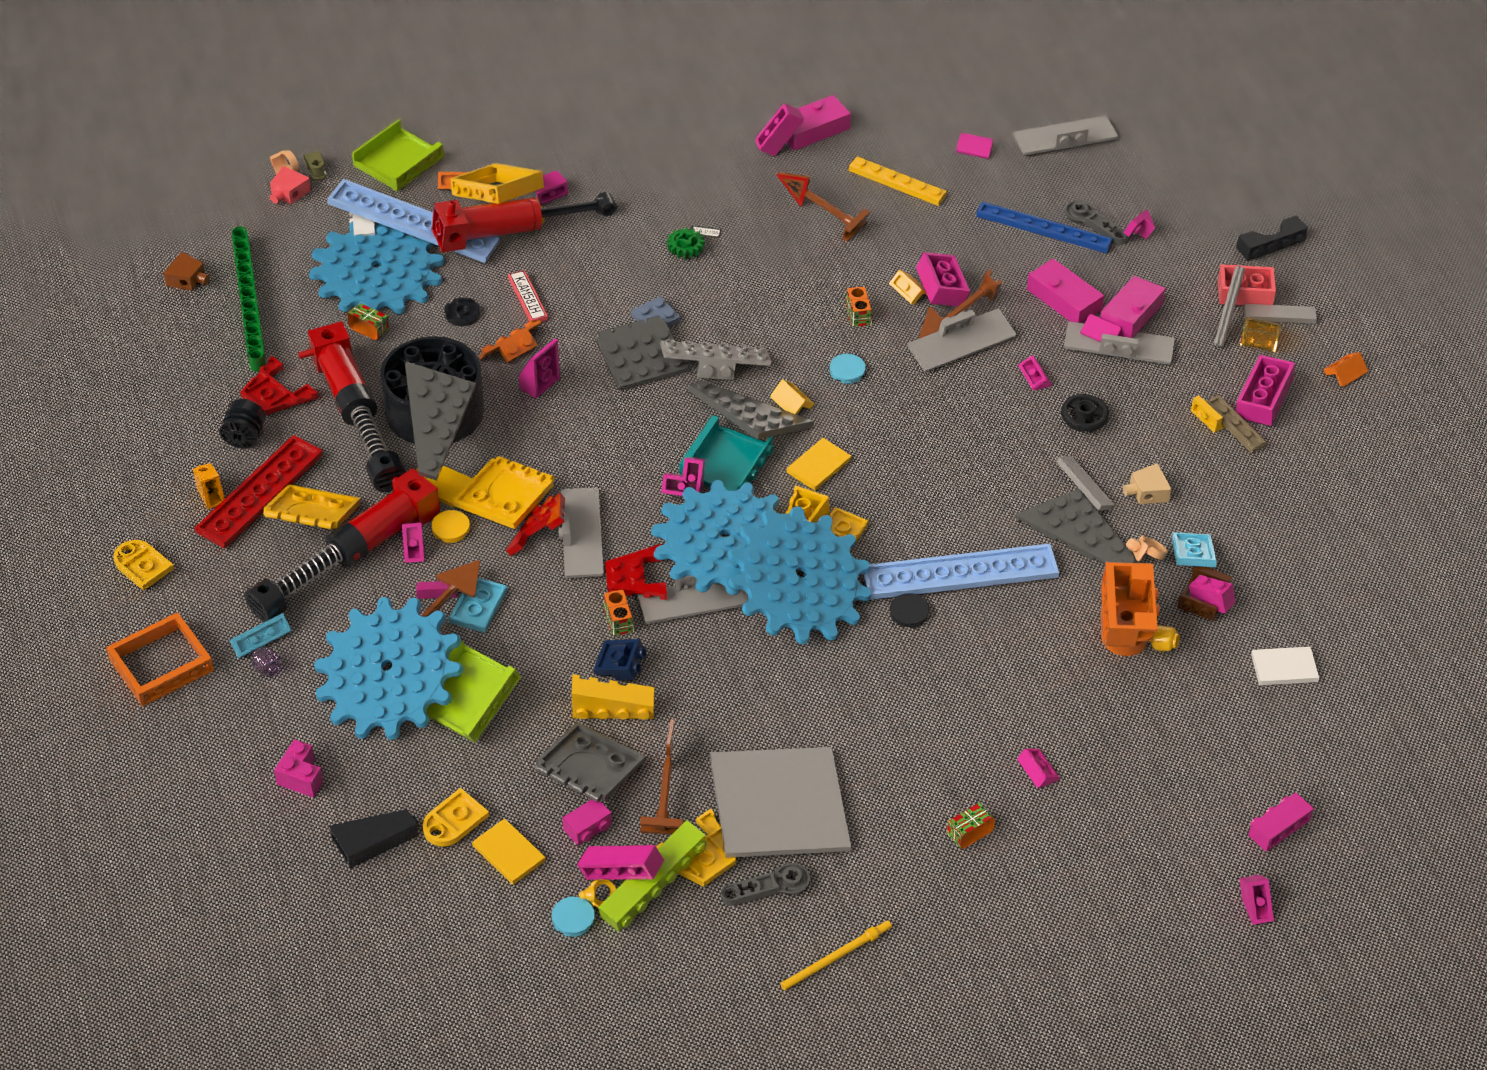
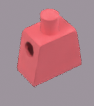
M285 166L280 169L270 183L272 193L270 199L275 204L280 200L292 204L311 191L309 177Z

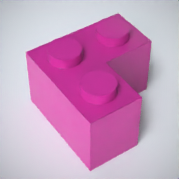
M686 457L683 475L668 472L664 474L661 493L682 496L683 491L687 487H692L697 492L702 493L707 459Z
M293 740L274 769L277 785L314 798L323 784L321 768L312 765L315 761L312 745Z

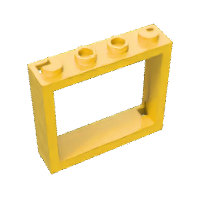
M499 163L450 178L452 195L498 204L544 188L542 171ZM494 182H501V183H503V184H500V185H497V186H496V185H491V183H494Z

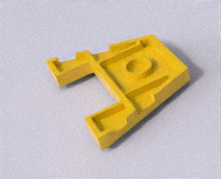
M712 809L696 818V824L707 834L706 849L701 854H697L686 869H682L678 873L702 887L736 865L735 857H725L721 827L717 823ZM663 842L658 844L656 848L658 849L663 844Z

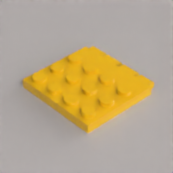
M497 456L496 459L492 458L452 500L453 505L515 529L552 489L555 477Z
M287 485L264 507L263 515L267 518H281L283 521L294 523L299 521L300 524L318 525L320 528L332 530L333 528L337 529L358 508L360 498Z

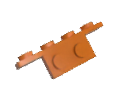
M539 319L536 322L531 320L524 325L525 328L521 330L517 328L510 333L511 336L499 338L496 341L497 344L485 346L481 349L480 360L499 350L506 363H509L534 349L538 344L530 332L538 328L542 323Z

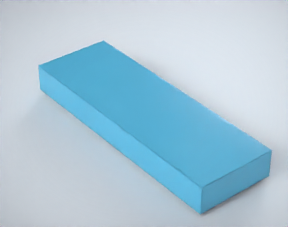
M281 613L229 641L237 657L241 658L292 630L284 613Z

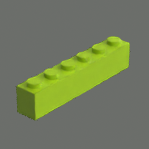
M686 820L658 848L664 862L654 879H626L598 907L601 918L618 932L628 927L632 923L633 918L638 913H642L647 908L648 903L653 898H657L663 888L668 883H672L676 879L677 874L682 869H686L691 864L692 859L706 849V835Z

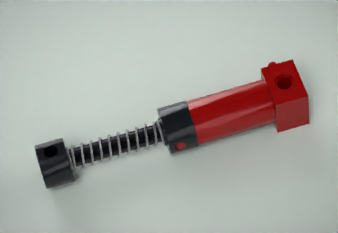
M343 322L308 330L310 349L299 352V358L312 357L318 373L323 372L344 422L349 425H356L361 440H363L362 443L365 445L370 458L367 462L366 470L374 488L380 492L392 491V479L394 477L399 478L406 473V470L399 455L394 451H388L373 417L377 412V405L353 357L350 337Z
M414 468L399 478L394 477L392 479L394 492L328 534L325 538L327 544L326 551L321 549L320 555L316 553L314 559L309 558L308 563L303 562L302 567L297 566L296 571L291 570V574H285L284 579L279 578L278 583L264 578L245 591L244 597L249 608L256 617L265 622L286 609L285 598H289L290 593H296V589H302V585L306 586L308 581L312 582L314 577H319L320 573H325L326 569L332 568V565L339 563L348 568L366 556L368 552L402 530V524L421 522L422 526L440 513L438 488L425 477L420 476Z

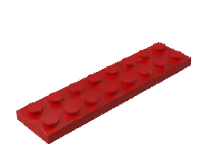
M293 435L194 527L195 533L225 549L264 512V507L287 485H293L323 456V450Z

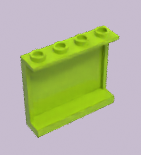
M400 119L390 124L352 152L353 166L397 192L444 157L442 143L436 142L434 145H430L401 127Z
M461 640V644L449 653V659L452 662L461 663L464 671L460 676L450 677L444 683L445 689L452 695V701L448 705H440L438 703L429 705L427 715L434 721L476 743L521 679V676L515 668L501 665L466 646Z

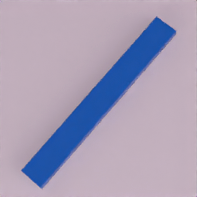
M982 202L976 212V217L1106 254L1113 240L1110 237Z

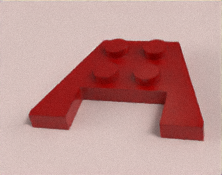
M271 356L266 366H262L259 369L260 373L247 383L240 394L243 399L256 402L263 408L265 414L269 415L318 398V392L306 384L291 393L272 377L284 368L279 360Z
M559 493L555 497L550 496L541 506L539 504L536 505L506 549V552L512 556L523 549L530 535L547 525L553 530L564 523L565 519L563 516L565 512L562 509L565 508V497Z
M662 544L605 561L608 592L624 590L625 595L629 596L636 593L643 594L645 598H651L652 595L660 596L661 600H667L666 582L645 584L643 563L663 561L657 560L654 557L655 549L662 546Z

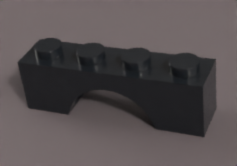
M1296 215L1282 220L1280 232L1276 234L1264 235L1253 230L1239 235L1236 249L1249 261L1305 241L1308 227Z

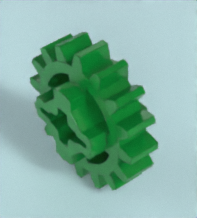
M688 227L685 230L679 228L678 232L673 230V234H669V238H667L668 251H671L672 255L677 254V258L683 256L686 259L687 256L693 258V255L699 256V252H703L705 247L704 236L700 235V231L695 232L694 228L688 230Z

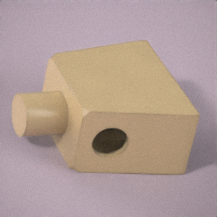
M1154 464L1133 472L1130 484L1123 485V493L1125 496L1135 495L1140 504L1169 502L1171 487L1160 466Z

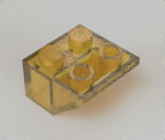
M1246 317L1240 345L1276 352L1281 324Z

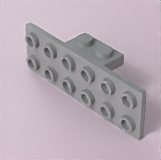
M1107 116L1013 132V136L1023 155L1115 140L1118 137Z
M999 308L975 317V313L971 309L966 312L962 311L951 318L943 319L938 332L909 342L908 348L923 371L928 372L1015 338L1016 333Z
M1068 322L1064 342L1065 349L1167 365L1171 364L1174 337L1138 332L1133 338L1102 334L1101 342L1080 334L1084 326L1083 323Z
M672 339L660 342L664 358L699 361L697 377L733 380L736 363L771 366L772 364L767 349L762 346H755L753 348L745 345L729 346L725 343L713 345L709 342H702L700 344L692 341L676 342Z
M599 488L561 489V494L565 497V508L562 509L565 512L563 516L565 521L562 523V527H559V539H563L565 578L603 576Z
M689 575L675 580V586L666 587L667 600H661L660 596L652 595L651 598H645L643 594H637L644 621L646 624L742 607L748 601V594L744 590H740L737 595H730L726 592L725 586L720 583L713 584L706 592H699L695 588L696 578Z

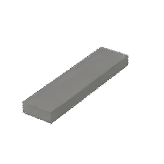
M1244 304L1243 308L1245 321L1316 324L1317 320L1315 307Z
M1072 456L1058 457L1057 464L1098 511L1112 510L1114 503Z

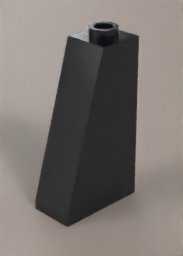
M405 809L329 826L331 839L349 868H353L417 837L419 822L415 815L411 816L409 811Z

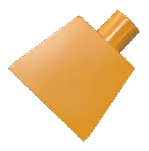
M211 463L199 465L193 469L196 486L207 509L218 506L225 499L220 477ZM209 488L214 490L213 493L209 494Z

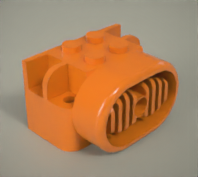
M1106 562L1101 583L1102 607L1100 622L1102 642L1108 650L1115 654L1133 656L1142 652L1146 648L1148 641L1154 637V632L1158 631L1157 616H1159L1160 608L1159 604H1156L1158 588H1155L1153 564Z

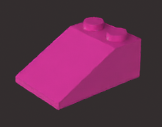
M557 339L552 340L534 355L519 375V389L535 399L560 379Z

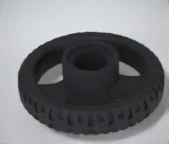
M1076 394L1065 400L1061 408V416L1063 421L1072 429L1081 432H1093L1101 429L1107 423L1109 410L1105 402L1096 396ZM1069 407L1076 410L1075 419H1072L1068 414ZM1094 416H1098L1101 418L1098 421L1092 423Z

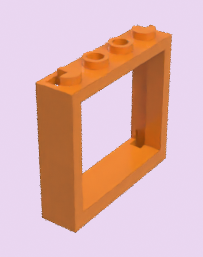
M178 612L106 647L110 662L142 707L214 671L212 658ZM179 629L199 658L140 686L121 657Z

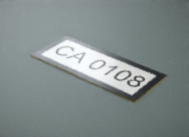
M693 225L691 228H694L695 232L700 231V235L720 238L722 229Z

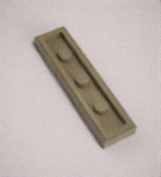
M1220 395L1206 401L1223 417L1222 425L1251 454L1266 446L1267 442Z

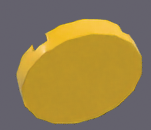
M446 510L435 516L432 521L433 535L445 543L461 541L470 531L469 519L460 511Z

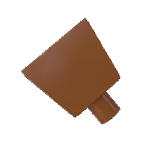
M183 252L163 272L166 286L192 291L199 283L207 285L210 280V276L205 274L204 264Z

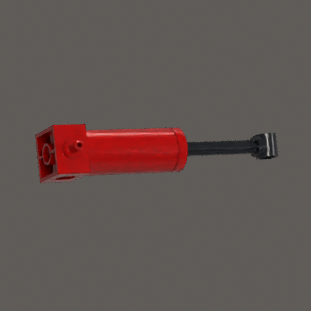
M609 192L600 193L594 201L540 208L538 200L534 197L505 201L500 204L490 203L462 208L458 200L434 203L431 230L441 251L449 252L465 249L466 241L540 230L542 218L593 210H596L597 213H602L604 216H610L617 211V204Z

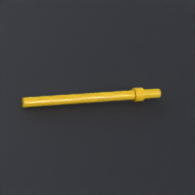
M887 920L877 927L872 926L865 930V934L781 982V987L783 990H787L868 941L873 942L878 939L880 934L892 928L890 921Z

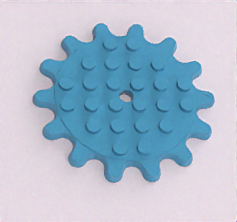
M352 221L349 225V233L341 235L333 231L329 232L326 236V241L331 246L326 249L316 248L312 252V258L320 261L322 265L312 268L309 272V277L313 280H323L326 282L325 285L320 287L318 295L321 298L340 297L341 301L338 307L343 312L350 311L354 306L362 303L377 311L383 307H389L395 314H403L406 312V301L416 300L419 303H426L429 300V295L423 289L428 285L439 286L443 283L441 275L432 272V269L444 265L445 260L440 254L428 253V250L434 247L435 244L420 238H414L412 235L377 222L374 226L375 235L354 236Z
M715 480L711 484V490L707 493H699L694 488L687 487L682 495L685 503L681 505L665 503L661 508V513L668 517L669 521L663 524H655L651 529L652 536L662 538L666 542L655 549L654 557L657 560L670 559L675 562V565L670 570V577L672 579L679 580L685 576H694L697 580L695 588L699 592H706L713 584L720 583L725 586L728 594L737 595L740 590L730 588L728 580L731 576L740 574L741 568L737 563L728 559L727 553L731 548L746 547V540L739 533L741 526L750 524L754 528L762 529L764 527L762 520L763 512L766 510L774 511L779 506V498L774 494L765 498L753 496L754 487L751 483H744L740 489L730 491L725 488L722 481ZM776 513L783 520H788L790 517V513ZM728 533H729V536H727V537H725V538L722 537V536H720V535L728 534Z
M799 506L793 507L790 510L788 520L779 518L773 510L764 511L762 514L764 527L762 529L754 528L750 524L741 526L739 533L746 540L747 545L745 548H731L727 553L728 559L737 563L741 568L740 574L729 578L728 585L734 590H744L748 594V601L742 606V612L745 615L753 616L756 613H762L767 617L766 631L769 635L776 636L782 628L787 627L793 630L795 640L803 645L808 643L810 632L813 630L820 631L827 640L833 641L838 637L837 621L843 620L850 625H857L859 623L860 615L854 609L853 602L856 600L868 601L871 598L870 589L861 585L858 581V576L866 574L870 569L868 561L855 559L850 554V550L856 544L854 535L836 536L831 531L833 522L830 516H821L818 522L813 523L805 518L804 510ZM800 569L805 577H799L796 574V570Z
M381 597L373 614L364 615L361 610L352 609L348 616L351 625L347 631L342 633L329 631L326 635V641L333 647V652L329 657L317 659L314 663V668L318 673H324L328 676L326 684L316 690V698L321 702L327 700H334L336 702V707L330 715L332 724L340 725L347 719H354L356 721L355 735L359 739L368 737L374 727L380 726L384 728L385 736L389 740H395L399 737L400 727L405 721H412L419 728L426 727L430 721L427 715L429 705L433 703L448 705L452 701L451 693L444 687L445 681L450 677L460 676L464 671L461 663L452 662L449 659V653L461 644V637L458 634L442 635L440 632L441 626L446 621L445 613L435 611L427 617H422L420 614L422 604L417 598H410L403 608L395 610L389 598ZM387 662L392 663L390 670L384 671L382 669Z

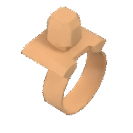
M283 150L270 156V161L276 174L283 166L296 172L299 171L298 161L290 150Z
M1143 535L1139 540L1131 538L1126 543L1127 548L1133 552L1138 562L1142 560L1145 553L1162 560L1168 552L1162 544Z

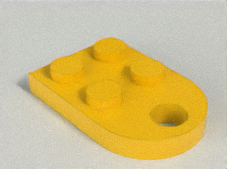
M142 540L126 541L119 545L114 552V562L117 569L143 591L174 570V566L170 561ZM126 550H132L131 553H128V554H124V553H123V552L126 551Z
M460 788L426 815L423 820L424 836L428 842L436 846L453 845L489 817V811ZM435 830H439L442 832L440 835L437 836L431 835V832Z

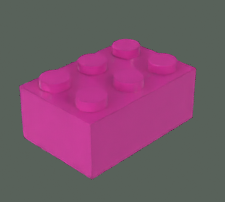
M923 253L916 269L930 303L959 306L962 304L970 290L955 255Z

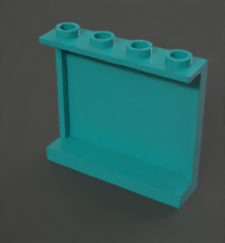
M712 415L679 463V474L683 475L686 457L707 459L703 485L711 488L713 481L720 480L727 490L736 491L744 483H751L752 480L756 479L760 467H764L767 456L771 455L774 450V445H772L773 437H769L766 442L757 440L756 438L720 426L719 417Z

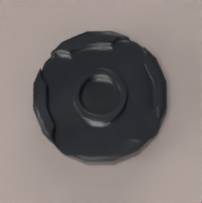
M470 298L453 299V302L447 303L444 309L445 319L454 326H469L474 324L480 317L478 303L476 304Z
M902 594L891 602L890 617L899 626L904 627L905 625L910 626L909 628H915L922 625L928 618V604L918 595Z

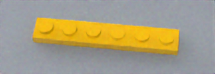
M858 156L849 165L850 172L937 206L946 197L947 191Z

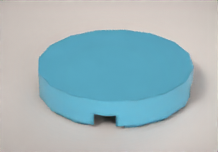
M841 354L833 358L830 363V375L836 381L837 379L841 380V383L852 384L860 381L862 376L865 375V363L857 355Z
M580 897L564 898L555 904L552 910L553 926L558 932L560 931L568 937L583 935L594 924V909L586 899H581Z

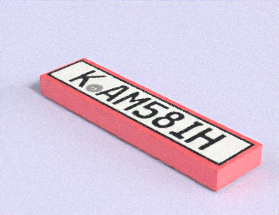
M525 270L508 274V279L529 322L531 320L536 322L539 319L541 322L548 321V316Z

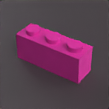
M783 103L756 137L755 141L759 150L776 156L804 121L800 110Z
M1295 792L1290 797H1284L1276 807H1270L1262 817H1256L1250 823L1251 828L1248 836L1267 852L1311 820L1314 808Z

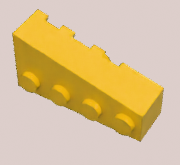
M795 485L786 513H790L793 507L799 506L804 510L805 518L813 523L818 522L821 516L829 515L828 496Z
M572 674L573 718L654 719V687L631 683L623 686L618 681L612 680L609 683L598 682V678L589 677V680L580 679V675Z

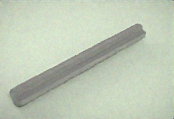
M1240 266L1235 267L1214 341V346L1222 348L1225 343L1245 271Z

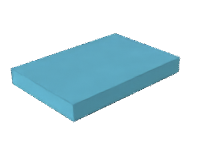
M1172 533V543L1177 565L1216 567L1217 561L1210 534Z
M478 578L475 597L472 598L462 593L448 618L449 623L486 633L508 591V586Z

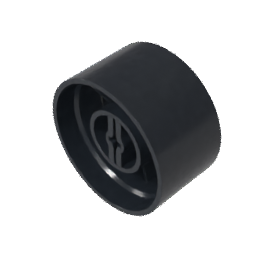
M428 336L407 341L391 351L382 364L380 376L386 421L390 429L398 437L415 444L405 369L406 362L476 383V388L453 443L467 437L478 427L484 414L481 365L473 350L467 345L451 338Z

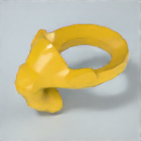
M607 879L595 880L587 889L579 893V897L590 901L593 906L599 907L604 901L596 898L595 891L597 887L602 884L607 885L610 889V895L616 888Z

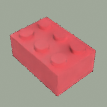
M1220 265L1218 275L1219 304H1225L1235 267L1240 266L1245 271L1235 305H1273L1276 293L1274 267Z

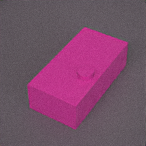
M834 95L797 108L800 110L804 121L786 143L793 150H797L850 129L851 113Z
M1051 259L1028 274L1027 290L1070 322L1084 323L1090 314L1096 315L1102 311L1104 295L1055 259Z
M1133 276L1101 311L1100 318L1122 328L1121 337L1133 338L1163 305L1166 288Z
M1259 355L1237 400L1236 412L1244 420L1272 426L1294 380L1295 363Z

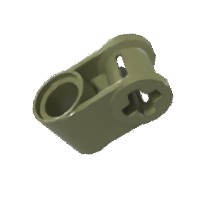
M321 151L303 154L311 178L315 181L324 180L326 178V171Z

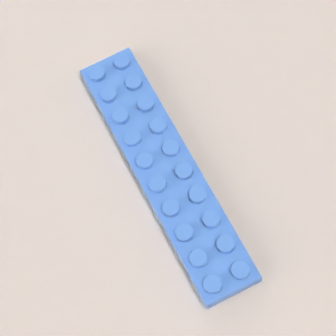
M345 179L340 182L328 197L327 204L438 245L431 230L433 212ZM500 237L466 241L465 249L454 252L486 263L499 245Z
M1042 544L870 564L869 571L866 574H862L865 587L871 591V598L869 600L897 597L902 594H923L1058 578L1059 570L1051 545Z

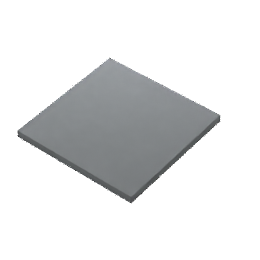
M832 747L710 752V763L726 858L851 850Z

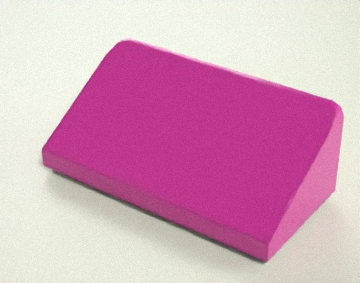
M961 133L956 152L988 159L992 150L993 139Z
M1090 314L1080 334L1101 342L1102 334L1120 336L1122 328Z
M1033 355L1018 365L1033 391L1052 386L1041 365Z
M441 581L417 582V599L439 598L449 585Z
M1024 749L1019 755V763L1037 788H1042L1060 779L1040 749Z

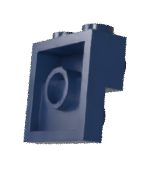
M640 639L604 640L593 672L596 676L614 675L616 680H634L636 674L641 672L640 663L642 659L646 658L647 650Z

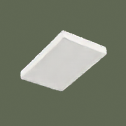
M1311 647L1252 650L1251 652L1259 685L1318 682L1319 680Z

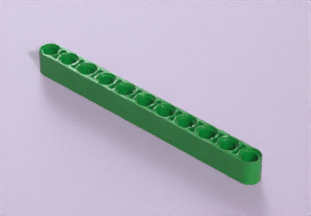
M239 226L232 230V240L250 369L254 372H260L259 369L262 366H266L250 244L247 229Z

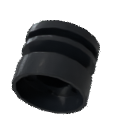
M237 399L232 401L228 406L219 429L220 436L225 442L236 448L246 449L253 447L257 443L265 422V411L260 405L251 400Z

